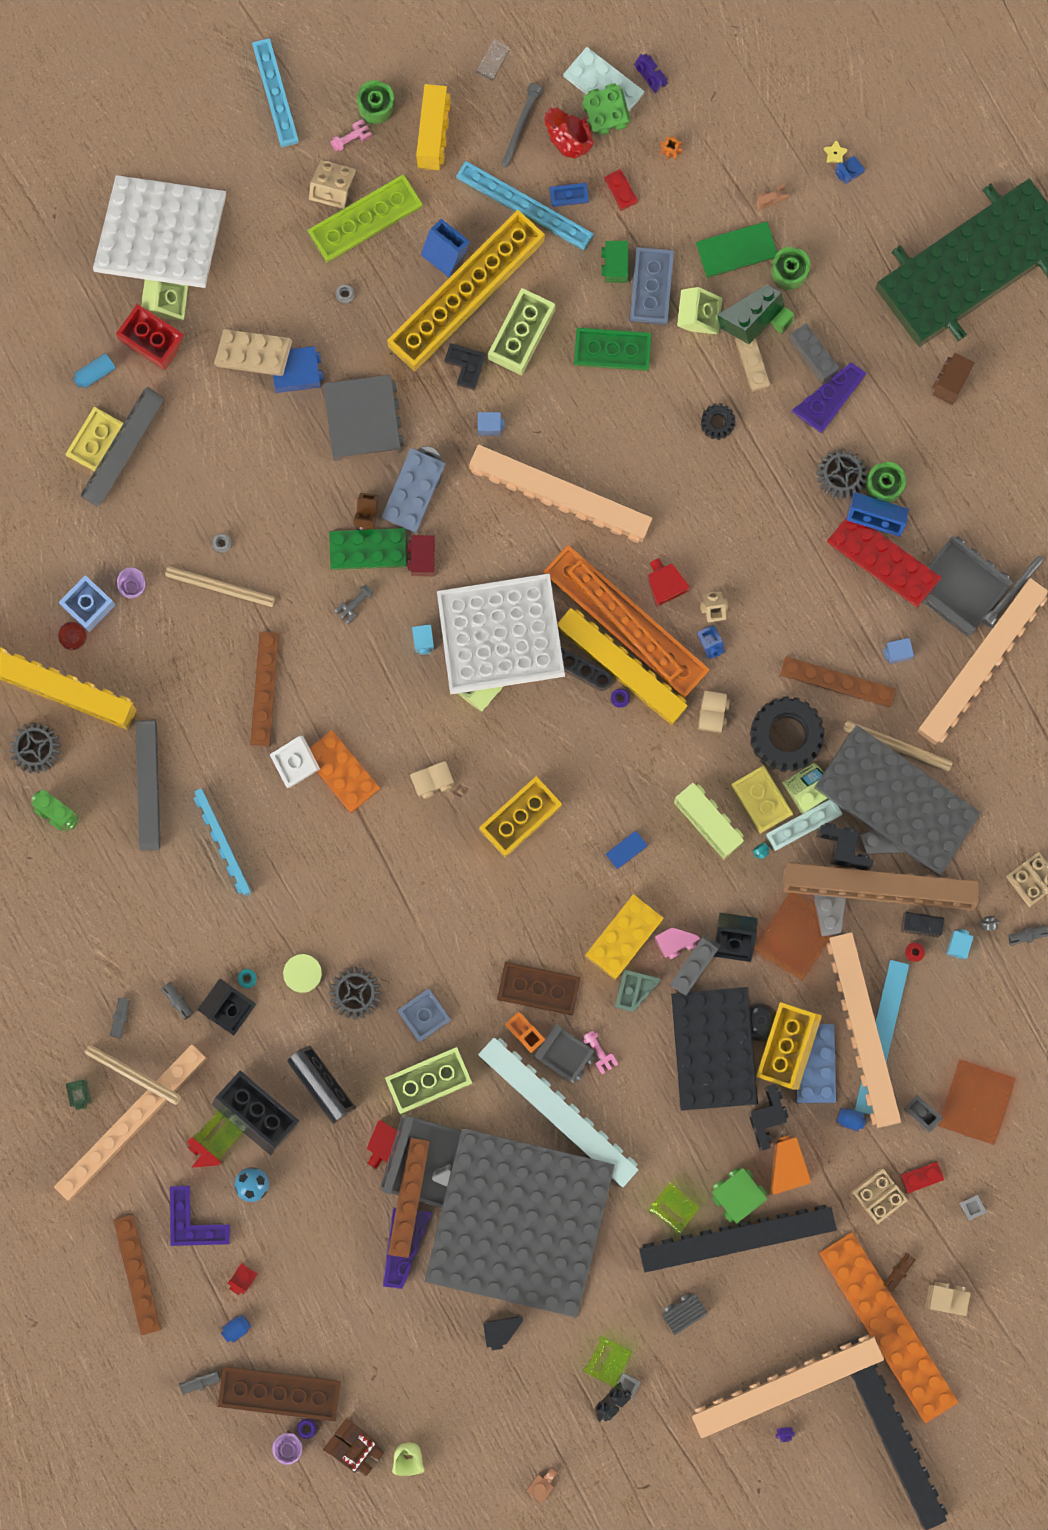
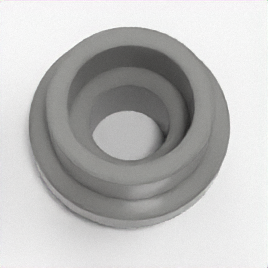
M341 285L337 288L336 298L339 302L349 303L354 299L355 293L351 286ZM347 292L349 293V295L347 297H343L342 293Z
M218 534L213 538V548L219 553L227 552L231 547V539L226 534ZM220 541H225L223 547L219 546Z

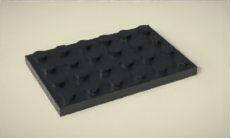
M749 987L688 992L686 996L682 993L671 994L681 1111L758 1105Z

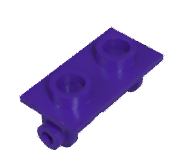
M640 54L634 66L643 76L648 86L651 87L654 93H657L661 86L663 88L668 84V79L660 69L654 71L658 66L650 55Z

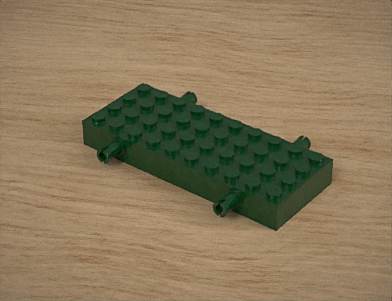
M1030 178L1004 196H1000L992 183L988 184V186L982 189V192L990 200L991 205L915 257L910 258L901 245L898 246V249L895 248L891 252L901 266L879 280L875 289L919 348L946 329H949L957 342H959L961 338L963 339L967 336V333L958 323L960 319L1036 267H1040L1048 278V202Z

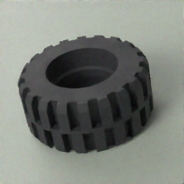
M788 696L782 699H773L758 711L750 729L751 747L754 748L755 756L761 759L760 762L764 765H769V768L772 770L778 769L780 772H794L800 768L803 769L816 758L823 745L825 729L822 726V718L818 717V711L815 708L812 709L808 702L799 701L800 698L794 697V699H789ZM788 717L795 719L804 728L805 740L797 750L784 752L777 749L771 743L769 730L771 725L779 718Z

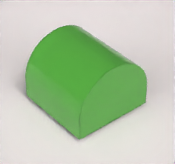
M783 308L771 321L772 326L781 334L784 333L794 322V313L787 308Z

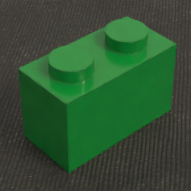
M605 241V247H601V258H605V265H601V276H605V283H627L628 241Z

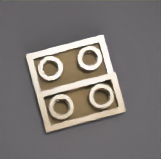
M1040 852L1006 876L1028 907L1048 894V863Z
M882 1167L851 1191L877 1225L908 1201Z

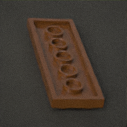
M223 1367L218 1407L336 1421L341 1381Z

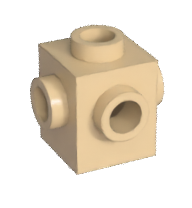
M721 592L702 594L703 602H700V609L702 614L705 613L707 622L726 620V610H728L727 598L723 599Z

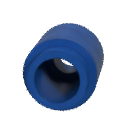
M846 1107L845 1109L840 1108L836 1123L858 1132L859 1129H864L867 1118L864 1117V1113Z
M242 1314L222 1327L223 1332L221 1334L227 1342L231 1341L234 1343L249 1332L248 1329L251 1328V1325Z

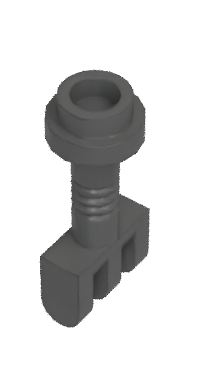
M366 584L359 588L361 592L348 606L342 602L334 611L336 614H339L342 609L344 610L340 615L342 620L349 615L345 621L347 625L356 618L357 615L353 610L366 597H372L373 591Z

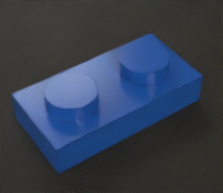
M587 183L549 187L552 207L589 203Z

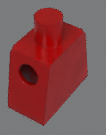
M660 558L650 562L654 572L648 575V582L656 607L689 592V585L672 563L664 567Z
M381 1120L377 1122L366 1148L373 1153L367 1164L375 1169L379 1167L382 1160L388 1162L397 1133L395 1129Z

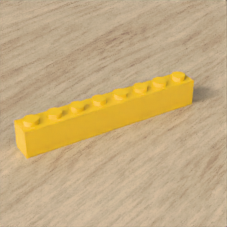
M570 608L557 623L558 631L670 725H673L687 709L688 705L685 704L687 701L678 694L676 696L671 692L672 688L665 682L661 684L657 680L658 677L652 671L648 670L647 672L643 669V664L638 659L630 658L627 655L628 651L622 646L617 647L612 643L614 640L605 633L603 635L598 631L599 627L592 621L588 623L584 619L585 616L576 609L574 611Z

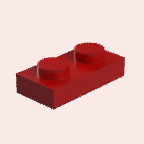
M621 169L604 177L621 211L638 203Z
M937 1161L900 1175L907 1194L944 1180Z

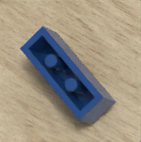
M854 492L849 504L846 520L901 537L907 523L909 509Z

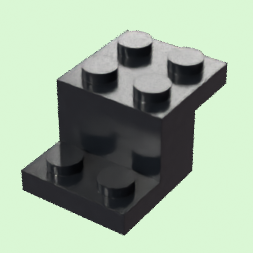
M825 823L818 828L817 838L835 841L830 864L849 868L854 867L864 871L873 867L874 859H869V855L858 854V856H855L859 833L855 832L854 828L844 827L843 829H838L836 825L831 823Z
M775 1084L764 1088L770 1107L748 1114L760 1151L770 1149L769 1144H772L769 1132L765 1133L764 1129L786 1123V1118H789L786 1107H782L780 1099H783L780 1088H776Z

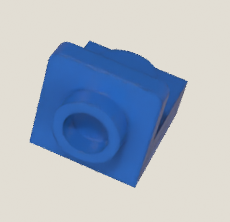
M852 156L843 163H838L835 169L836 176L840 181L843 180L845 184H848L865 172V169L855 156Z
M714 625L697 632V636L708 659L718 657L725 652L723 641Z

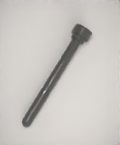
M529 84L527 89L528 99L501 164L503 167L509 165L534 101L543 92V87L538 84Z
M1038 556L994 610L984 614L981 618L984 625L994 628L998 622L999 614L1044 561L1042 556Z

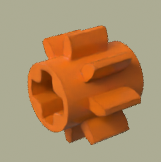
M666 136V141L660 142V146L663 147L660 154H665L667 160L669 157L676 159L677 153L682 154V149L679 148L682 146V141L678 142L676 136L673 138Z

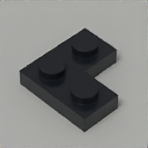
M449 344L444 362L462 368L457 381L458 386L472 390L476 389L486 353Z

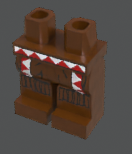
M346 1418L323 1450L354 1473L358 1472L367 1477L373 1467L365 1462L367 1457L371 1456L378 1462L384 1452L377 1446V1441L349 1418Z

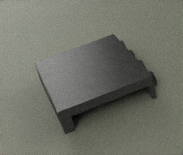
M391 375L323 384L334 461H340L341 457L392 450H398V453L401 452L400 446H404L403 435H399L398 428L402 427L400 417H396V410H399L398 398L394 399L393 392H397L395 380H391Z
M952 535L928 566L929 569L941 576V580L925 598L923 603L969 638L982 622L981 618L984 614L989 613L1013 582L1007 573L998 571L994 563L989 560L985 561L980 557L981 554L976 549H970L965 545L966 543L963 539Z
M402 1114L379 1189L385 1193L399 1195L409 1137L429 1140L419 1201L442 1208L447 1187L433 1181L432 1176L433 1172L448 1164L453 1166L461 1131Z

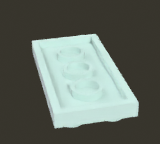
M588 47L583 50L563 74L564 78L586 95L588 91L593 89L604 90L606 89L605 86L616 83V85L622 86L628 111L644 95V91Z

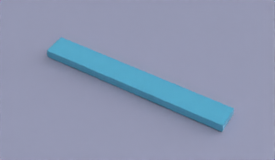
M467 161L464 162L456 175V178L515 212L519 210L532 222L583 251L594 236V233Z
M893 960L889 961L875 1021L886 1062L909 964ZM861 1083L854 1110L870 1115L873 1111L872 1107L868 1106L866 1102L867 1087H863Z

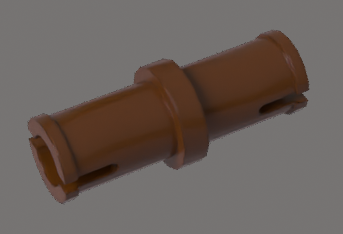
M905 1252L898 1265L892 1268V1273L883 1285L887 1288L889 1287L894 1292L902 1278L907 1276V1271L916 1259L912 1256L910 1257Z

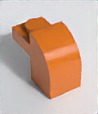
M520 1012L504 1024L530 1053L545 1041V1038Z

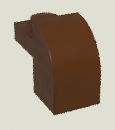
M360 492L353 526L362 530H374L379 495Z

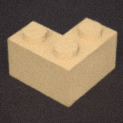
M935 1282L934 1285L929 1284L925 1308L967 1316L970 1292H965V1287L955 1285L954 1289H950L949 1284Z

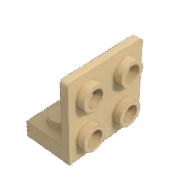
M321 160L310 183L309 200L344 209L347 204L348 189L355 176L356 169Z

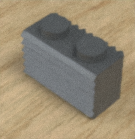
M688 1292L679 1298L681 1300L680 1303L675 1306L672 1303L663 1309L665 1313L662 1316L674 1335H677L708 1314L695 1293L691 1295Z

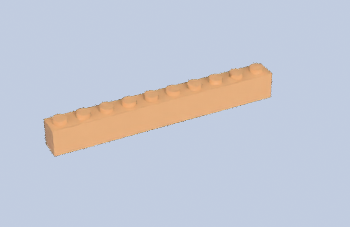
M479 444L469 464V469L477 476L482 477L484 475L489 477V480L496 484L501 482L512 491L520 490L529 498L534 499L536 497L541 499V502L548 506L553 504L564 513L572 512L581 520H591L595 526L600 528L605 526L611 529L612 533L616 535L624 534L628 536L629 540L636 543L644 541L652 523V518Z
M1031 578L1027 581L917 730L920 735L934 745L938 741L942 743L948 735L946 730L949 726L953 728L959 721L957 716L960 711L965 712L971 704L968 702L972 696L976 697L981 691L980 684L983 681L987 682L992 676L991 669L994 666L998 667L1003 661L1002 654L1012 649L1015 644L1013 640L1016 635L1020 638L1026 630L1024 627L1027 621L1031 623L1037 615L1035 612L1038 606L1042 608L1048 600L1046 597L1048 590Z
M851 932L830 937L829 943H826L828 954L833 955L834 962H831L833 973L838 975L839 980L836 981L838 992L843 994L844 999L841 1000L843 1011H847L848 1018H846L848 1030L852 1029L853 1037L850 1039L853 1049H857L858 1056L855 1057L857 1067L862 1068L861 1083L863 1087H867L868 1094L865 1095L867 1105L872 1107L873 1113L870 1114L872 1125H876L877 1129L899 1124L901 1119L853 934Z
M191 1044L156 1082L177 1092L208 1058ZM147 1090L54 1188L67 1201H71L153 1117L167 1100Z
M869 1334L859 1338V1342L854 1345L849 1342L840 1346V1351L833 1353L831 1350L822 1354L823 1358L817 1361L812 1358L805 1361L803 1367L797 1369L796 1366L785 1370L786 1374L782 1376L775 1374L768 1377V1382L760 1384V1382H756L750 1385V1389L745 1392L738 1390L731 1393V1398L724 1400L722 1397L713 1401V1405L708 1408L705 1405L696 1408L692 1418L701 1439L883 1361L884 1357L875 1337H870Z

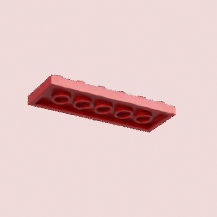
M846 518L827 540L830 546L916 608L920 606L941 580V576L875 529L847 521Z

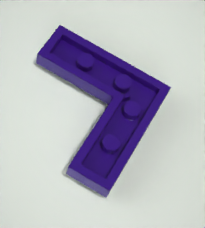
M170 1186V1246L230 1244V1224L191 1225L190 1186Z

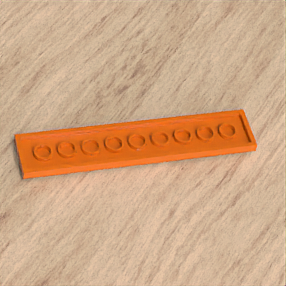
M569 545L543 571V574H550L552 583L684 699L710 671L708 667ZM581 559L683 668L684 671L670 684L566 573L577 561Z
M850 1232L820 1251L819 1255L870 1337H875L886 1363L922 1421L926 1424L958 1403L957 1399L889 1290L883 1285L884 1282L854 1234Z

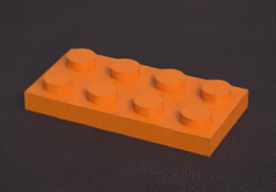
M332 730L310 747L320 768L317 773L350 813L380 790V787Z

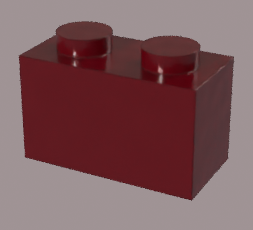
M412 535V541H408V552H411V559H408V571H411L412 576L434 577L435 535Z

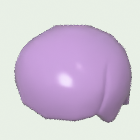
M131 567L125 568L119 573L117 588L122 596L129 599L137 598L145 589L146 581L140 570Z
M284 1433L274 1441L272 1447L273 1455L281 1464H293L298 1461L302 1454V1443L295 1434Z

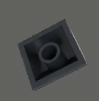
M719 913L715 941L721 946L713 957L751 962L757 935L758 918Z
M219 979L197 1010L234 1036L256 1003L222 979Z
M523 1316L483 1322L487 1348L491 1347V1350L503 1349V1345L509 1342L523 1322Z

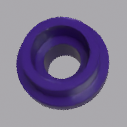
M616 689L613 691L611 702L615 707L623 708L628 705L630 695L626 690ZM617 696H623L624 700L622 702L617 701Z
M308 1418L301 1420L297 1425V1433L304 1439L312 1438L317 1431L315 1422ZM304 1425L310 1426V1432L303 1430Z
M792 1427L777 1429L776 1439H780V1442L792 1441V1437L796 1436Z

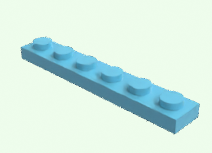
M270 38L253 42L254 53L281 148L297 144L299 140Z
M201 788L194 791L196 797L193 799L197 807H202L204 811L202 818L205 824H210L213 830L210 832L214 842L218 841L221 847L218 851L222 859L226 858L229 864L226 868L230 876H235L237 883L234 885L238 893H243L245 897L252 894L204 791Z

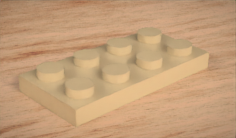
M223 329L214 365L221 368L283 376L292 340L285 337Z

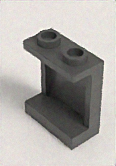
M557 1024L534 1055L536 1059L571 1083L575 1080L579 1082L585 1073L582 1071L585 1064L589 1066L596 1056L593 1055L595 1050L589 1048Z

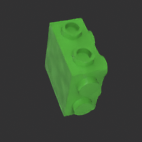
M616 83L606 85L604 90H590L587 95L583 96L584 101H582L584 111L588 112L589 119H587V123L589 124V129L593 133H598L599 136L610 133L609 130L616 128V130L625 129L627 124L632 123L623 88L620 85H616Z
M44 789L34 794L31 805L35 807L33 811L44 820L50 818L49 823L59 831L64 829L68 832L69 829L75 828L79 817L75 812Z
M735 1168L728 1174L730 1178L725 1182L721 1179L712 1186L714 1190L711 1193L714 1196L711 1199L718 1207L721 1205L724 1208L725 1212L723 1214L730 1223L734 1221L737 1224L767 1200L765 1189L761 1185L757 1186L753 1181L755 1179L754 1175L749 1169L745 1171L744 1168L740 1170Z

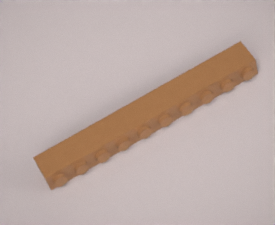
M799 862L787 863L784 868L783 892L974 910L978 904V882L971 879L935 878L932 875L915 876L913 873L896 874L893 871L884 873L877 872L874 869L864 871L854 867L843 869L838 866L823 867L818 864L802 865Z

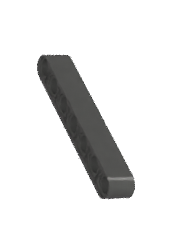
M146 387L83 489L81 493L82 498L96 507L103 502L164 400L162 395L150 387Z
M156 719L136 720L140 851L160 850Z

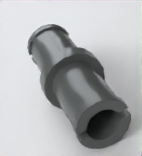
M1044 924L1031 929L1024 928L1023 931L1008 934L1010 946L1024 942L1031 943L1035 939L1048 937V933H1046L1048 932L1047 926Z
M171 982L164 985V988H161V991L171 1001L170 1005L178 1010L184 1020L192 1016L191 1014H194V1011L184 1001L185 997L177 992Z
M118 998L116 1011L112 1016L114 1020L110 1034L111 1037L122 1038L124 1025L128 1020V1017H126L130 1003L128 999Z
M217 1370L202 1376L196 1375V1378L179 1383L182 1395L198 1389L200 1391L204 1390V1387L221 1381Z

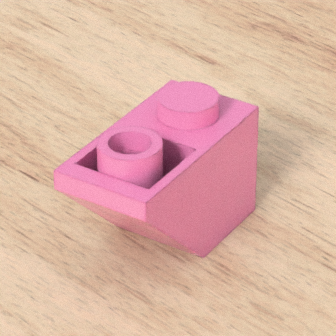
M670 928L654 938L664 958L670 957V959L681 955L680 951L684 948L690 950L698 945L697 942L700 940L698 935L675 928Z

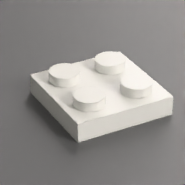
M303 736L295 738L270 754L287 788H291L320 770Z

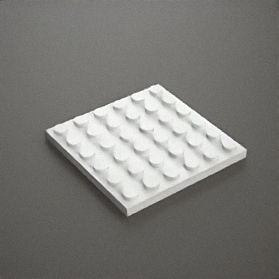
M116 175L93 266L94 272L205 288L226 199V191Z
M550 574L437 591L450 694L565 677Z

